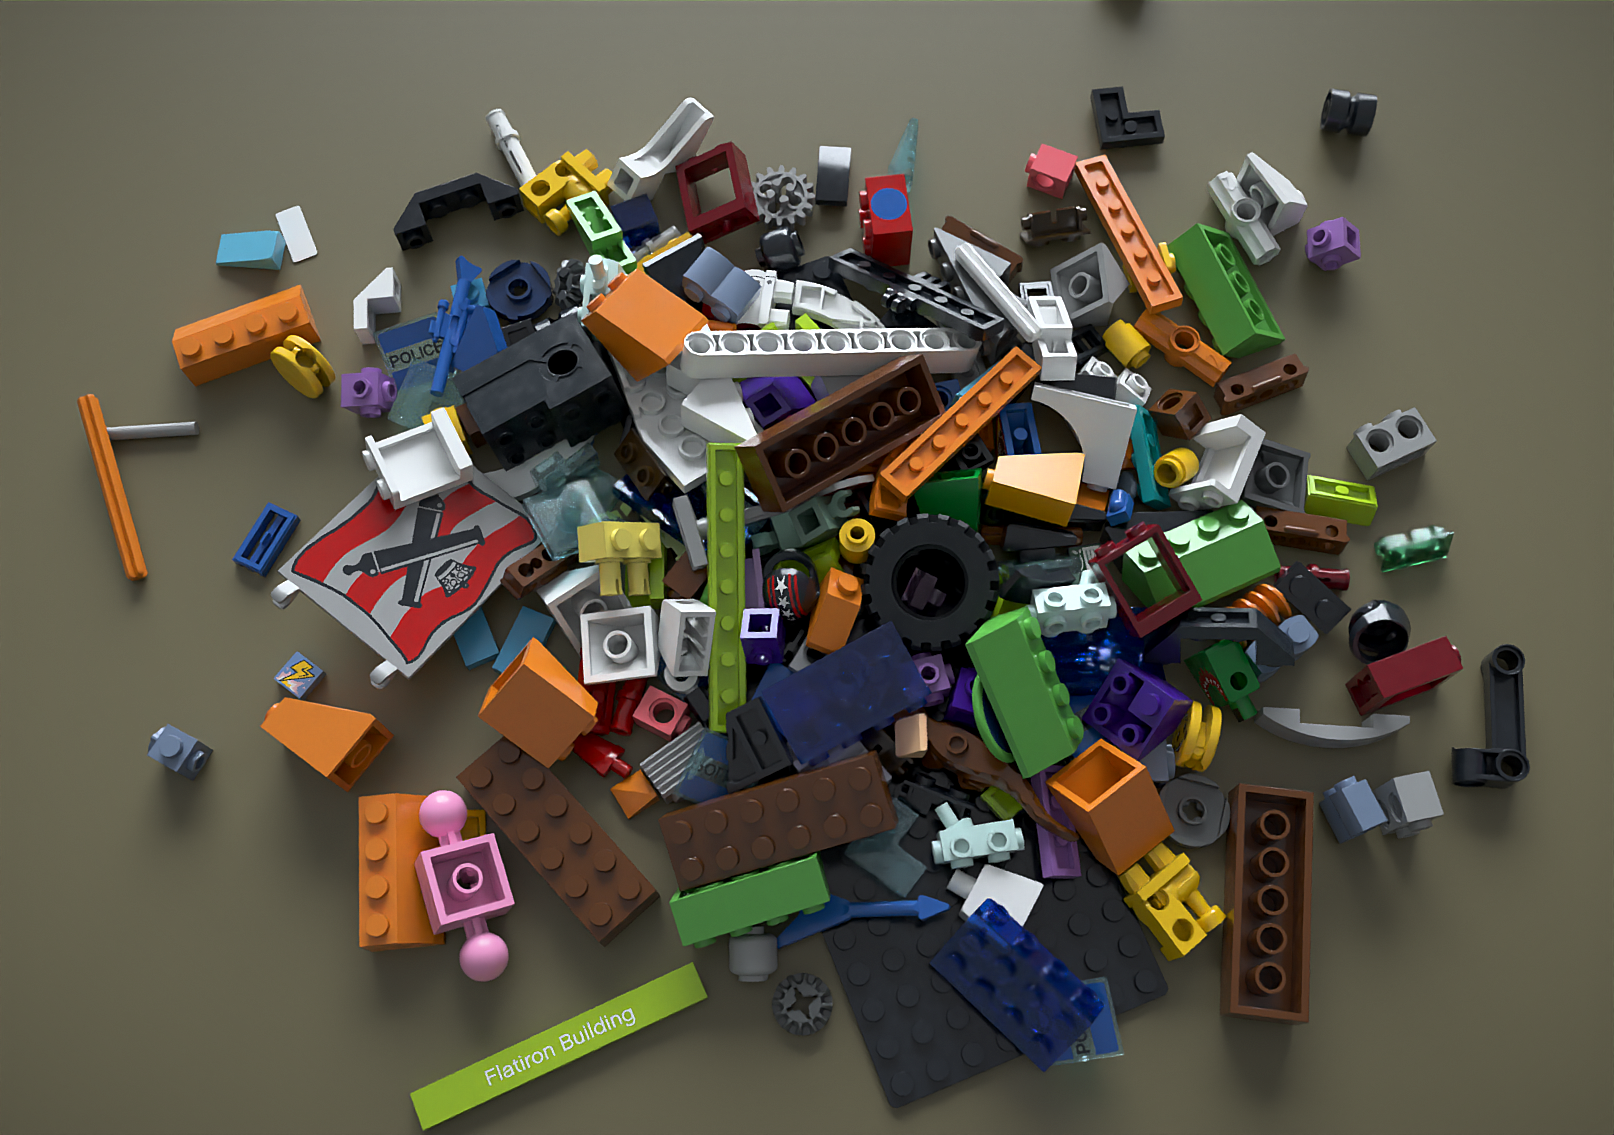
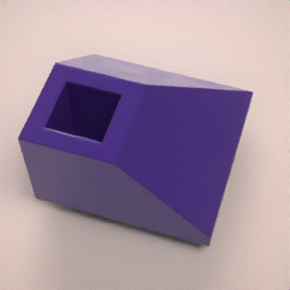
M797 376L751 377L739 383L743 393L744 407L751 409L754 420L763 430L783 421L789 415H793L816 403V400Z
M1118 658L1083 715L1082 720L1130 757L1140 761L1176 730L1194 701L1167 681Z

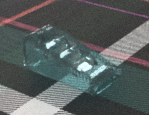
M913 117L909 120L888 167V175H905L907 193L910 192L913 183L919 127L918 119Z

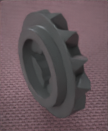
M571 258L570 260H564L561 267L557 268V277L553 280L555 282L553 294L556 295L555 304L560 306L561 310H565L573 305H576L578 308L583 301V295L580 290L581 275H585V267L580 260Z
M808 973L789 975L777 986L772 999L773 1014L779 1025L789 1033L803 1036L813 1034L819 1031L830 1018L832 1012L830 990L820 978ZM796 988L799 993H802L804 998L809 996L812 998L816 995L818 997L809 1005V1016L811 1018L807 1020L806 1015H803L801 1010L787 1012V1009L791 1008V1005L796 1002V993L794 991Z

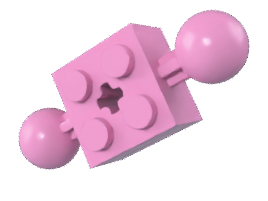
M447 790L436 791L427 796L422 802L419 810V820L421 826L428 834L439 839L441 847L420 852L414 862L433 934L436 935L464 927L467 940L460 950V966L463 972L475 981H491L500 976L508 964L509 953L503 939L489 932L486 920L507 914L515 904L494 833L463 841L460 830L465 825L467 819L465 802L454 792ZM459 878H461L463 883H470L469 889H463L458 885L457 881Z

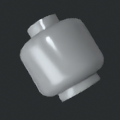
M752 925V931L729 938V969L732 973L738 975L739 981L769 980L768 974L775 972L778 967L777 938L771 933H764V925Z

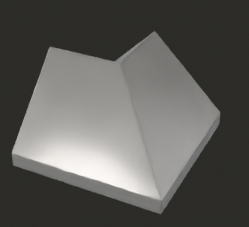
M1102 242L1050 269L1054 296H1061L1073 328L1084 327L1088 324H1092V326H1107L1113 303L1130 284L1106 244Z

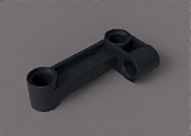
M1502 644L1484 657L1481 662L1480 669L1484 677L1486 749H1455L1451 747L1453 785L1504 789L1516 784L1529 774L1530 764L1526 757L1523 668L1525 667L1526 660L1523 652L1515 645ZM1497 658L1507 663L1508 671L1498 665ZM1501 762H1505L1511 767L1512 777L1502 771Z

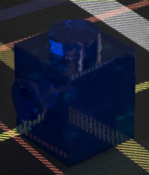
M647 193L610 206L612 216L621 228L623 241L628 248L641 246L643 240L647 238L651 240L660 235L658 218Z

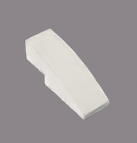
M1061 296L1028 297V312L1043 329L1041 337L1032 342L1035 361L1042 367L1039 373L1040 381L1075 380L1077 354L1071 340L1073 327Z

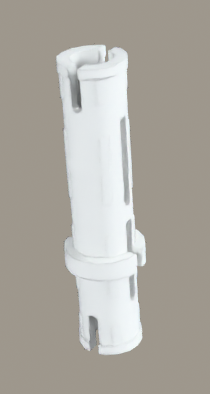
M502 109L492 110L487 114L486 121L496 137L495 144L499 150L503 151L520 186H523L534 178L536 174L519 143L520 136L516 130L512 129L505 112Z

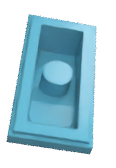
M279 231L222 234L216 264L218 266L280 270L286 241Z

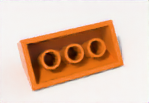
M300 284L175 329L172 344L180 369L194 386H198L270 360L271 352L278 346L284 348L283 341L290 335L299 336L310 344L319 342L321 339L304 290Z
M393 793L359 797L360 948L376 952L446 945L445 932L433 934L414 862L420 852L441 847L439 839L428 834L421 826L419 820L420 806L427 796Z

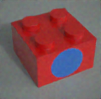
M894 174L865 177V191H859L860 209H858L860 229L863 228L864 237H862L863 253L889 266L910 265L913 227L905 175Z

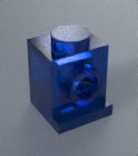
M1077 630L1062 632L1055 637H1046L1041 634L1046 650L1052 653L1055 663L1085 661L1087 646H1092V633L1084 634Z

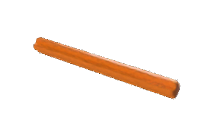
M87 394L86 396L79 397L77 404L125 575L131 581H137L145 578L148 572L99 400L93 394Z

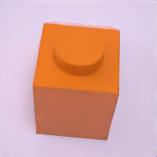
M830 568L819 585L820 595L817 604L811 611L806 640L807 647L836 658L842 655L861 606V584L864 583L863 579L838 569Z

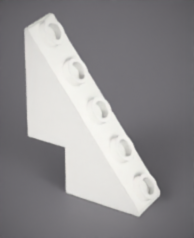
M706 324L700 331H710ZM682 351L666 366L667 385L687 395L686 399L681 403V426L712 443H742L757 435L754 429L755 420L750 408H745L743 405V393L738 381L733 382L732 378L696 379L686 376L680 368Z

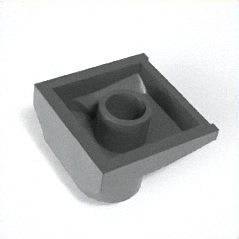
M1263 439L1239 500H1243L1252 510L1256 506L1305 513L1304 504L1308 461L1311 453Z

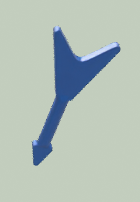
M830 894V901L824 903V909L811 914H803V911L800 910L797 918L777 937V947L781 949L846 922L852 917L919 916L924 921L949 911L951 907L945 902L924 895H919L918 900L849 902L846 899Z

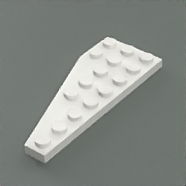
M608 351L639 436L661 468L684 494L707 481L706 444L712 442L681 426V403L686 399L687 395L667 385L666 367L637 382ZM755 421L754 429L756 433L759 434L764 430Z

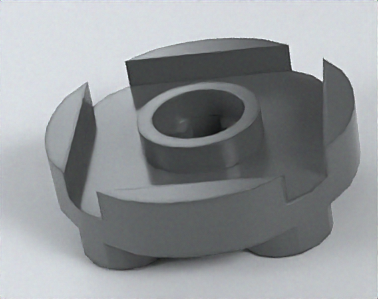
M1185 774L1171 780L1158 793L1175 830L1167 837L1173 844L1187 849H1199L1210 846L1226 831L1231 815L1230 805L1227 798L1225 799L1219 790L1220 787L1213 780L1198 774ZM1190 802L1195 803L1196 810L1201 812V817H1195L1193 821L1187 819V814L1183 813V807H1188Z

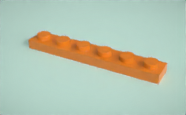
M1106 155L1076 162L1074 172L1150 315L1181 306L1183 296Z
M1015 346L880 473L878 481L905 503L1039 375L1042 367Z

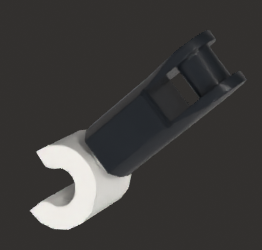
M666 666L664 671L666 683L675 692L686 694L683 700L688 704L697 721L709 733V727L707 726L709 724V693L704 685L698 687L700 676H688L686 681L678 682L677 677H673ZM711 733L724 740H728V733Z

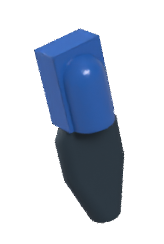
M1123 472L1118 479L1116 490L1112 489L1106 515L1111 526L1131 520L1134 506L1133 499L1136 497L1138 486L1133 474L1130 472Z

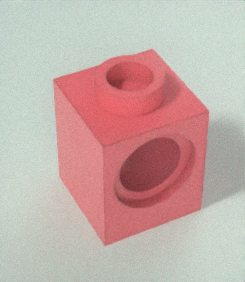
M1042 143L1037 155L1031 154L1025 168V172L1029 173L1027 187L1062 199L1074 174L1078 156Z
M651 685L633 714L636 725L669 742L688 730L692 722V718L689 717L690 709L687 703ZM669 709L674 712V717L671 721L667 723L656 721V716L660 711Z

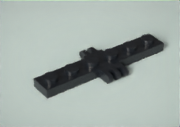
M852 248L829 257L828 269L840 274L844 279L853 280L865 286L869 291L882 294L881 305L891 308L896 313H901L905 310L916 311L920 315L929 316L941 322L947 328H953L968 335L970 339L983 342L1003 331L1004 318L950 294L952 289L951 283L942 281L936 276L931 277V274L925 271L911 276Z

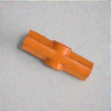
M1146 309L1134 325V328L1147 342L1164 353L1165 360L1170 365L1185 367L1212 387L1217 385L1232 364L1231 361L1200 341V336L1194 328L1184 325L1179 326L1160 312L1150 315L1148 309ZM1176 344H1182L1187 349H1181Z

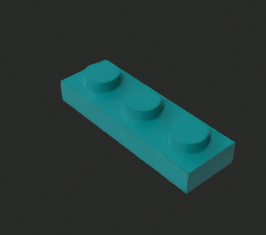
M1136 405L1137 412L1130 438L1134 450L1131 459L1139 478L1137 492L1144 504L1160 511L1171 507L1168 488L1161 486L1154 478V465L1162 457L1157 428L1148 410L1140 405Z

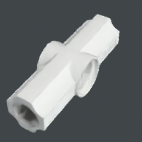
M1223 172L1208 182L1206 190L1226 220V232L1231 237L1239 240L1252 263L1260 266L1278 255L1281 248L1260 217L1262 210L1260 204L1256 200L1247 197L1233 173Z

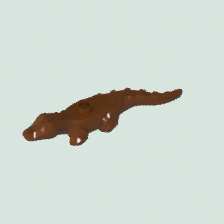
M894 700L883 701L879 708L880 713L894 728L895 723L900 719L916 714H925L927 719L928 749L923 758H919L925 768L931 770L946 768L958 775V783L964 790L982 792L990 786L997 788L1013 797L1026 813L1046 831L1068 842L1079 840L1077 833L1061 825L1048 814L1041 805L1027 778L1023 779L1020 770L1012 762L1006 763L997 759L989 751L981 738L965 730L958 723L946 719L941 721L932 719L924 707L918 703Z

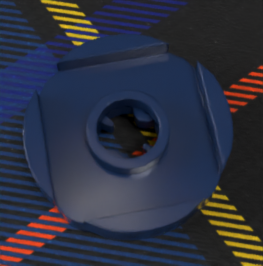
M510 260L495 268L489 277L490 283L488 290L486 289V296L490 307L496 312L497 316L507 320L511 325L529 318L531 321L538 318L553 303L550 278L545 269L535 262L530 261L531 264L521 263L520 260ZM520 286L523 289L525 286L528 288L524 295L513 296L515 294V287Z

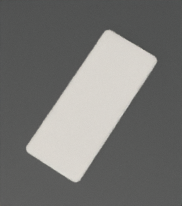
M300 206L277 213L276 218L293 262L317 255L318 252Z

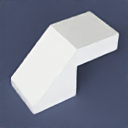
M393 267L386 268L354 299V331L362 344L376 343L375 314L401 312V283Z

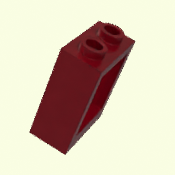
M732 141L717 145L714 149L699 156L691 157L686 162L675 166L688 232L693 236L699 233L703 237L704 245L760 221L746 155ZM729 167L736 199L702 214L695 182Z
M1144 522L1128 529L1125 532L1127 538L1117 544L1114 541H1110L1098 547L1094 551L1096 556L1087 561L1099 583L1105 582L1108 595L1114 597L1117 613L1130 636L1142 638L1203 600L1160 525H1146ZM1147 540L1176 591L1135 616L1108 571L1106 564Z
M1443 636L1366 665L1345 686L1360 716L1438 688L1464 668L1461 664V655L1458 649L1450 643L1447 636Z

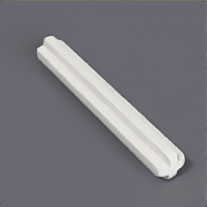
M969 243L958 246L955 249L956 260L1027 342L1039 339L1042 335V326Z

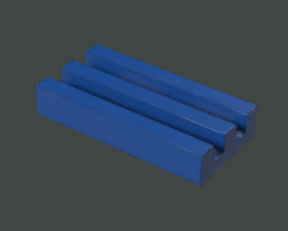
M268 502L232 560L236 564L266 577L301 519L297 515ZM274 514H277L278 516L274 520L273 524L261 538L260 544L254 552L253 556L250 560H248L247 557L253 550L254 546L258 542L259 538L263 534L264 530L268 526Z

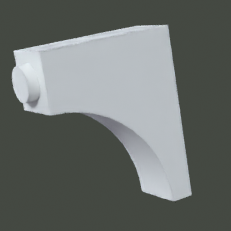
M1035 382L1031 399L1046 404L1060 413L1069 422L1079 438L1083 454H1085L1081 475L1082 482L1087 483V488L1099 492H1107V488L1116 490L1137 412L1136 405Z

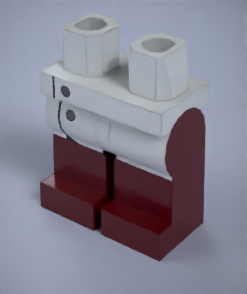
M743 270L762 287L759 297L736 324V331L760 330L772 322L778 330H788L790 311L775 309L776 303H793L794 283L778 280L777 271ZM703 303L702 314L709 320L720 321L712 314L711 307Z

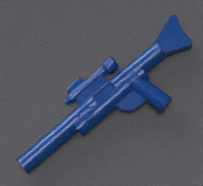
M462 255L455 261L458 282L450 314L446 313L449 308V302L445 299L439 300L436 321L431 320L428 333L432 335V342L436 343L439 338L443 340L430 394L436 397L444 395L452 359L476 305L471 304L468 294L471 282L479 275L482 269L471 264Z

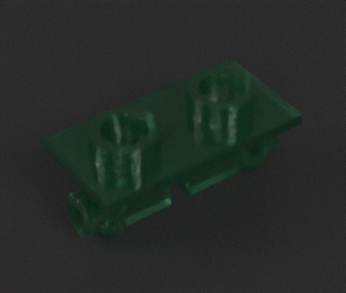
M1431 525L1409 531L1408 537L1411 541H1408L1403 533L1380 537L1379 541L1374 543V550L1377 555L1384 556L1381 571L1404 569L1408 566L1438 561L1448 557L1454 535L1453 531L1445 533L1443 527Z

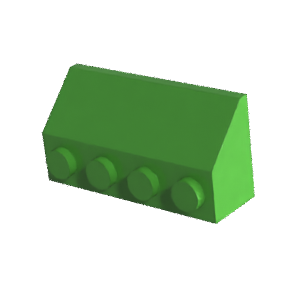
M1196 223L1167 245L1169 253L1174 254L1176 271L1181 274L1186 283L1184 284V290L1195 301L1200 310L1198 311V317L1209 328L1214 337L1212 344L1218 353L1223 356L1239 359L1281 344L1286 340L1228 232Z
M1239 500L1236 504L1225 506L1164 533L1203 599L1192 607L1205 606L1274 575L1281 570V565L1264 521L1243 500ZM1148 541L1142 542L1124 553L1122 581L1147 609L1176 591Z
M1028 606L989 618L969 639L965 646L1021 775L1025 779L1073 754L1084 738L1083 725L1081 720L1074 716L1069 704V692L1066 686L1059 681L1055 671L1054 657L1049 650H1046L1041 639L1040 624L1035 617H1032Z
M817 851L681 892L678 887L669 903L683 947L694 944L695 948H701L716 942V936L729 932L731 937L740 936L752 931V925L766 921L767 925L771 926L788 920V914L802 910L803 914H811L825 908L824 903L830 901L831 893L821 853Z

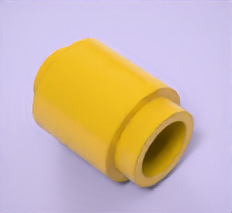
M1123 320L1113 323L1102 336L1108 350L1127 369L1131 367L1138 369L1151 356L1148 353L1151 345L1130 323L1126 324Z
M1176 448L1156 461L1154 465V478L1161 486L1166 488L1179 487L1197 474L1199 469L1198 458L1188 448Z
M851 519L843 524L839 532L840 553L850 563L860 564L866 562L870 555L868 551L872 544H875V530L864 519Z

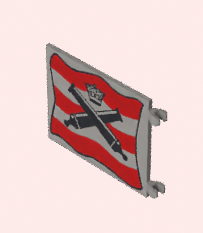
M474 466L473 480L396 510L390 499L383 500L376 485V480H379V477H377L278 570V574L287 581L278 585L271 592L274 605L281 610L286 609L298 593L301 592L385 660L370 673L371 684L378 690H383L397 672L410 680L502 585L500 580L504 576L505 569L539 547L553 533L551 527Z

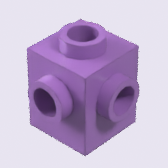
M1344 217L1324 221L1319 226L1308 229L1307 244L1305 245L1307 258L1324 271L1335 270L1346 263L1361 259L1359 229Z
M373 367L362 368L361 373L342 374L341 407L366 418L381 417V412H394V401L397 398L395 379L383 374L381 369Z
M923 652L912 656L911 661L899 664L898 674L906 702L923 703L924 707L941 704L945 701L944 697L949 696L950 685L955 684L950 663L944 664L941 654L932 656L931 652Z

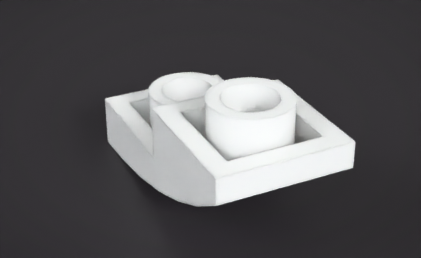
M1093 356L1084 364L1079 373L1118 378L1115 400L1143 406L1152 390L1146 380L1139 374H1133L1126 368L1117 376L1108 364L1098 361Z

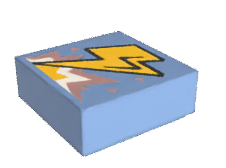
M297 651L273 679L304 701L327 674Z

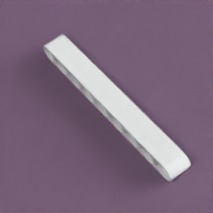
M953 328L691 332L684 339L680 368L686 376L696 379L867 375L900 356L923 354L930 373L968 372L972 368L982 342L972 340L968 335Z

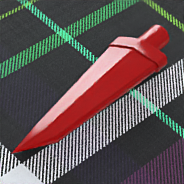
M580 733L573 741L575 745L572 751L595 769L596 773L603 778L611 770L624 779L628 778L631 774L633 767L621 759L625 749L619 745H615L592 733H588L585 736Z

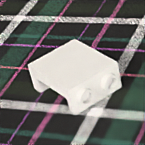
M444 407L432 411V422L376 443L372 435L365 437L366 450L362 451L365 464L369 471L376 470L379 480H376V485L383 500L390 499L395 510L473 480V463Z
M1242 414L1206 423L1192 438L1206 448L1199 463L1197 474L1194 476L1191 484L1171 488L1169 496L1177 501L1179 507L1185 511L1206 510L1238 503L1266 432Z

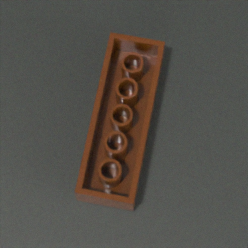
M923 354L900 356L734 448L762 511L784 513L923 433L946 411Z
M505 736L456 776L460 783L604 947L660 897L652 884L547 767Z
M876 749L666 813L658 821L681 892L895 829L899 819Z
M1239 783L1228 792L1231 815L1226 836L1224 914L1226 918L1223 920L1219 1016L1288 1025L1309 1023L1314 792Z

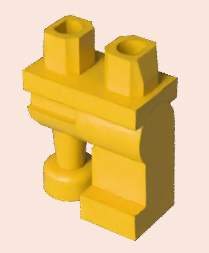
M586 149L575 157L567 151L561 156V160L554 162L519 188L523 207L541 224L545 222L554 234L560 236L568 230L567 222L572 217L566 205L559 211L555 208L564 202L565 199L569 200L592 191L597 192L607 207L610 204L608 195L613 191L607 185L612 171L605 168L595 176L592 171L598 167V162L589 150Z
M1161 842L1143 856L1155 871L1148 876L1141 866L1135 863L1119 875L1118 878L1129 893L1123 900L1130 908L1133 907L1137 917L1148 926L1162 945L1160 951L1168 961L1185 956L1207 936V932L1219 925L1226 918V915L1217 905L1209 907L1197 889L1200 883V876L1198 871H1195L1188 864L1191 861L1183 852L1175 856ZM1183 902L1198 916L1196 919L1183 906Z

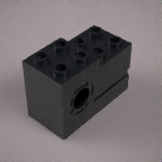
M573 313L562 317L452 378L482 435L506 472L523 464L526 460L544 450L552 448L564 439L567 440L572 448L581 442L587 441L602 430L616 425L630 415L612 375Z

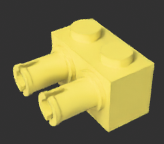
M602 521L577 527L579 562H591L599 565L600 596L623 595L620 563L627 565L628 596L651 594L648 563H651L653 559L662 558L659 523Z

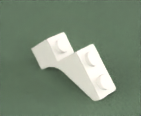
M694 98L685 99L647 145L630 156L618 159L607 185L628 204L653 200L664 175L676 172L675 166L696 156L714 116Z

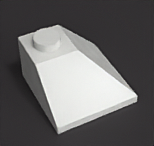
M1253 152L1247 154L1237 176V181L1247 197L1256 200L1260 204L1262 209L1260 217L1272 236L1299 223L1308 206L1303 194L1296 190L1288 179Z
M599 565L566 571L536 590L579 656L582 646L580 615L633 608L624 592L623 595L600 596Z
M650 605L580 615L585 685L657 676L661 656L657 645L660 623L658 615Z

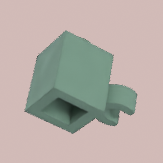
M840 490L833 496L813 497L788 513L803 545L822 543L837 536L843 524L849 521L847 517H853L860 512L859 506L846 509L844 505L845 499L853 494L851 490Z
M789 512L770 517L771 532H762L751 536L753 549H759L760 556L777 548L779 551L784 549L803 551L816 544H802L788 514Z

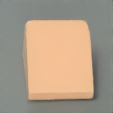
M916 714L900 719L895 723L897 757L923 758L928 749L927 719L925 714Z

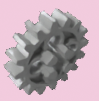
M780 165L778 172H774L771 167H767L766 176L761 173L756 174V182L751 183L760 221L755 224L758 225L765 222L766 231H769L772 226L777 227V229L787 226L793 232L796 222L804 226L806 224L805 216L812 217L813 206H815L813 183H807V175L804 173L799 177L796 176V168L794 167L789 172H785L783 165ZM786 186V195H782V187ZM775 203H779L780 210L775 213Z

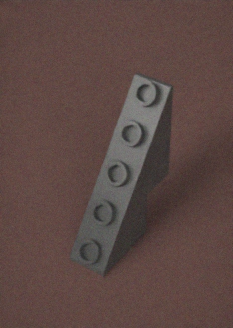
M935 227L934 238L928 240V249L933 259L937 258L940 264V273L943 281L952 284V295L1005 319L1003 331L983 341L979 349L980 354L987 356L990 364L994 365L1019 332L956 260L955 249L968 242ZM970 244L1001 281L1008 286L1011 263ZM1015 295L1028 310L1029 301Z

